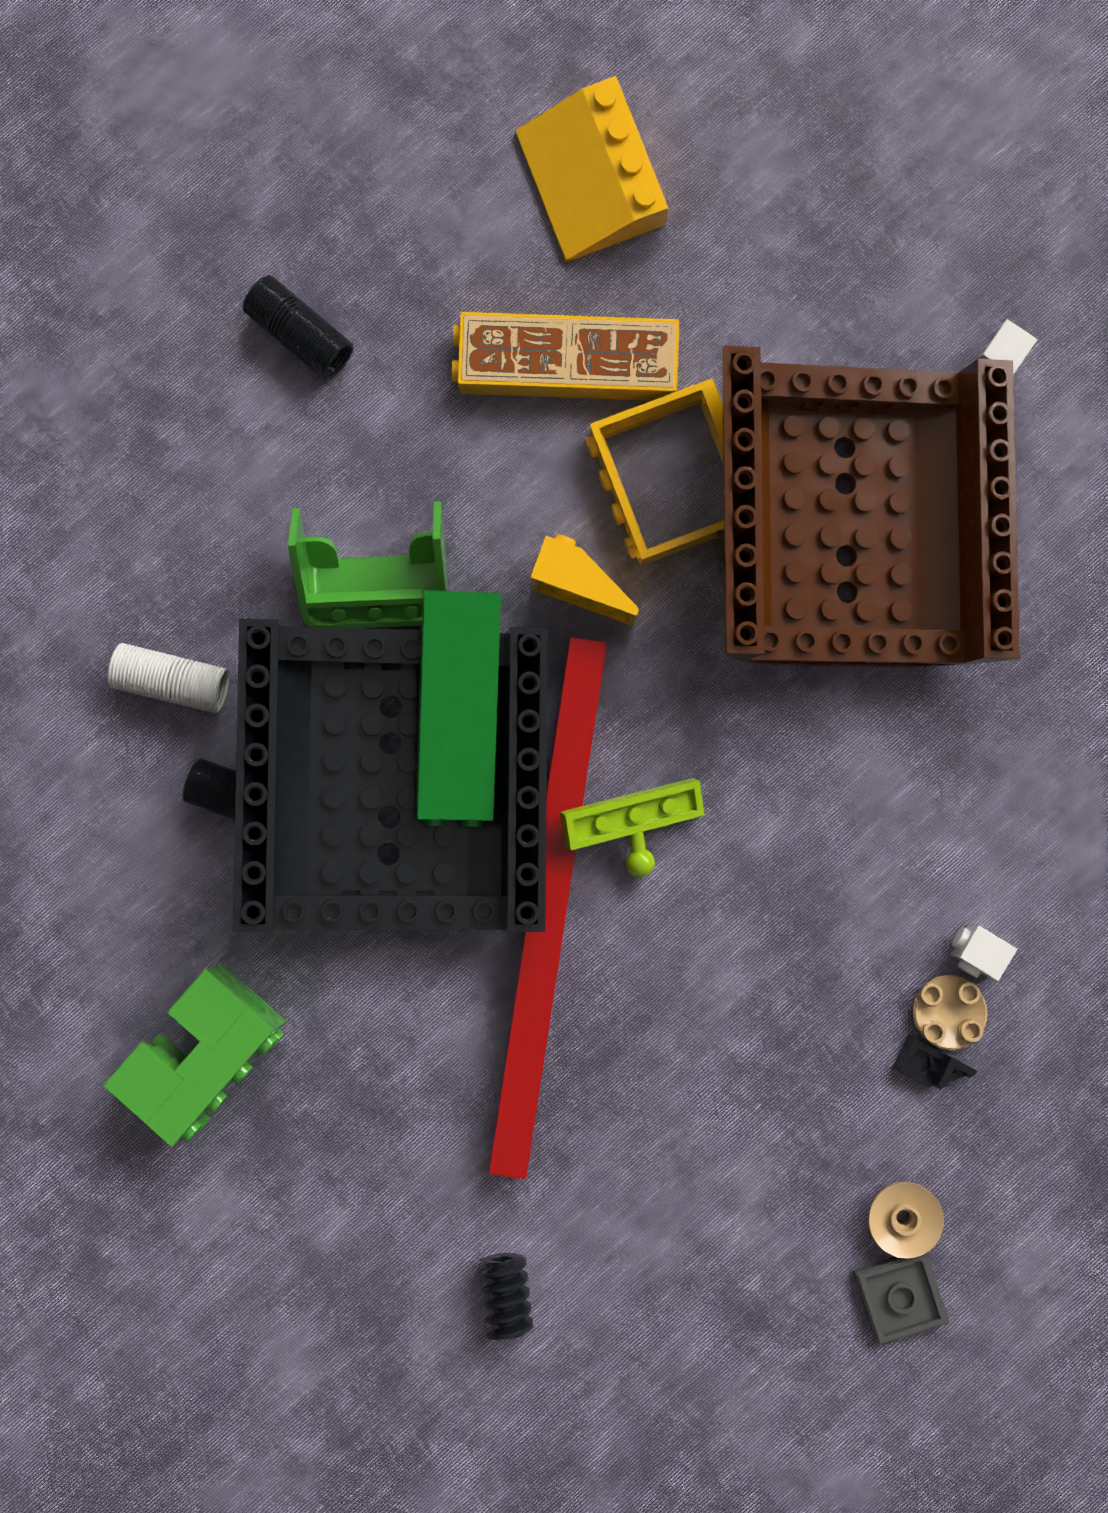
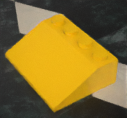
M616 76L580 89L515 130L566 263L666 225L668 205Z

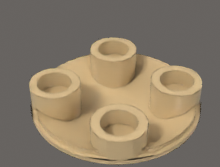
M944 975L931 979L918 991L913 1004V1019L921 1036L930 1044L946 1050H957L965 1048L981 1039L987 1022V1005L976 984L959 976Z

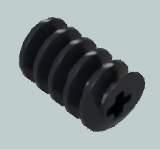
M509 1252L484 1257L480 1261L490 1264V1268L481 1271L480 1275L482 1278L492 1279V1283L483 1286L482 1292L493 1294L494 1297L484 1302V1308L495 1310L494 1314L485 1318V1323L497 1325L496 1329L487 1332V1338L490 1340L518 1338L533 1327V1318L528 1315L532 1309L531 1303L526 1300L530 1296V1288L524 1285L528 1281V1273L522 1270L527 1265L526 1257Z

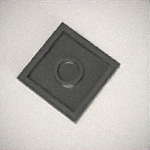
M927 1253L909 1259L892 1257L853 1270L878 1346L949 1324Z

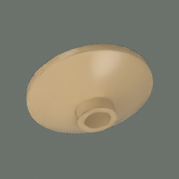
M897 1182L888 1185L875 1196L869 1209L868 1224L873 1239L881 1249L892 1256L909 1259L924 1255L937 1244L943 1231L944 1216L939 1201L927 1188L913 1182ZM908 1211V1220L903 1223L898 1222V1213Z

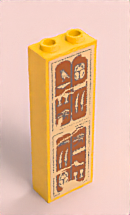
M461 312L460 324H454L453 346L459 347V360H452V382H458L460 394L652 401L677 391L679 319Z

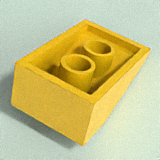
M556 534L554 538L546 535L530 577L531 589L610 619L634 626L639 608L582 548L575 546L576 541L561 534Z

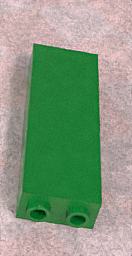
M422 590L416 816L417 819H424V825L445 826L447 820H461V825L479 827L484 826V820L493 821L501 593Z

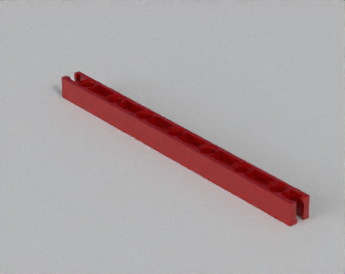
M570 637L546 795L545 932L525 933L489 1174L525 1180L527 1177L576 850L571 851L565 848L560 812L583 806L607 642Z

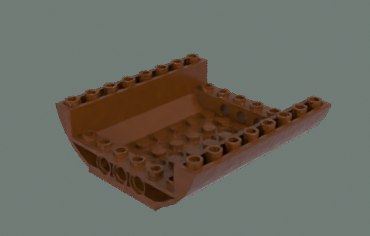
M723 345L726 655L735 660L772 664L773 666L887 668L968 665L1020 659L1013 361L977 359L960 372L761 362V347ZM836 441H843L849 446L850 455L848 458H841L836 454L834 449ZM842 476L849 481L851 487L849 494H842L836 489V477ZM838 548H844L850 552L852 561L849 567L838 563L836 559ZM839 584H845L851 589L852 599L849 603H844L838 598L837 587Z

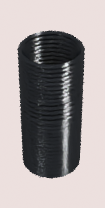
M272 275L259 279L247 293L243 301V312L263 327L266 332L270 333L285 348L295 354L296 357L301 359L304 364L312 368L323 380L331 379L346 365L353 353V343L331 326L328 321L320 317L305 302L299 300V297H296L295 294Z
M199 758L191 767L184 783L183 801L235 820L236 771Z

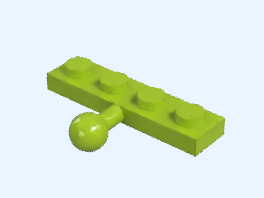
M695 778L560 812L565 848L571 851L629 836L631 852L626 858V868L631 875L638 878L650 875L655 867L654 856L645 847L644 831L705 815L700 780Z

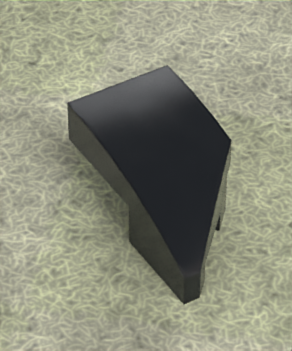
M909 1035L893 1066L894 1070L927 1087L934 1085L939 1089L949 1086V1082L964 1076L968 1078L975 1076L977 1072L974 1068Z

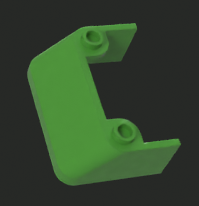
M441 501L434 502L433 531L420 532L413 536L409 545L410 555L338 558L337 548L331 540L324 537H305L300 508L292 509L288 550L301 616L307 626L358 629L421 626L422 590L448 591L446 543Z

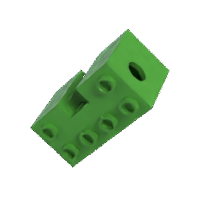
M223 964L206 968L167 1012L200 1041L191 1053L186 1056L160 1033L151 1044H146L142 1041L103 1085L171 1147L182 1139L187 1143L194 1135L196 1136L211 1120L207 1113L213 1114L228 1097L225 1092L230 1084L234 1081L238 1085L252 1070L253 1067L250 1063L260 1053L263 1056L268 1050H272L285 1035L280 1029L287 1021Z

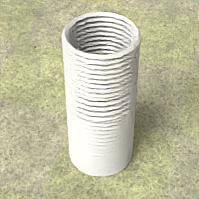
M124 643L119 644L115 648L110 659L107 674L108 684L112 689L139 694L214 714L221 710L229 685V671L227 668H220L219 666L198 661L194 662V660L190 661L189 659Z

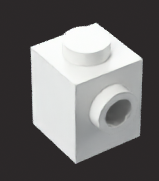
M969 924L967 928L962 927L954 937L952 946L955 948L951 956L960 960L957 967L971 976L978 978L981 973L987 978L999 981L1016 953L1017 948L981 926Z

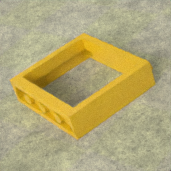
M713 378L589 425V437L585 438L588 451L592 458L598 457L603 469L598 471L600 482L605 492L609 490L612 492L615 503L611 505L614 518L618 525L624 524L629 536L624 538L627 552L631 559L637 557L640 566L724 535V520L647 549L605 439L700 404L723 462V403Z

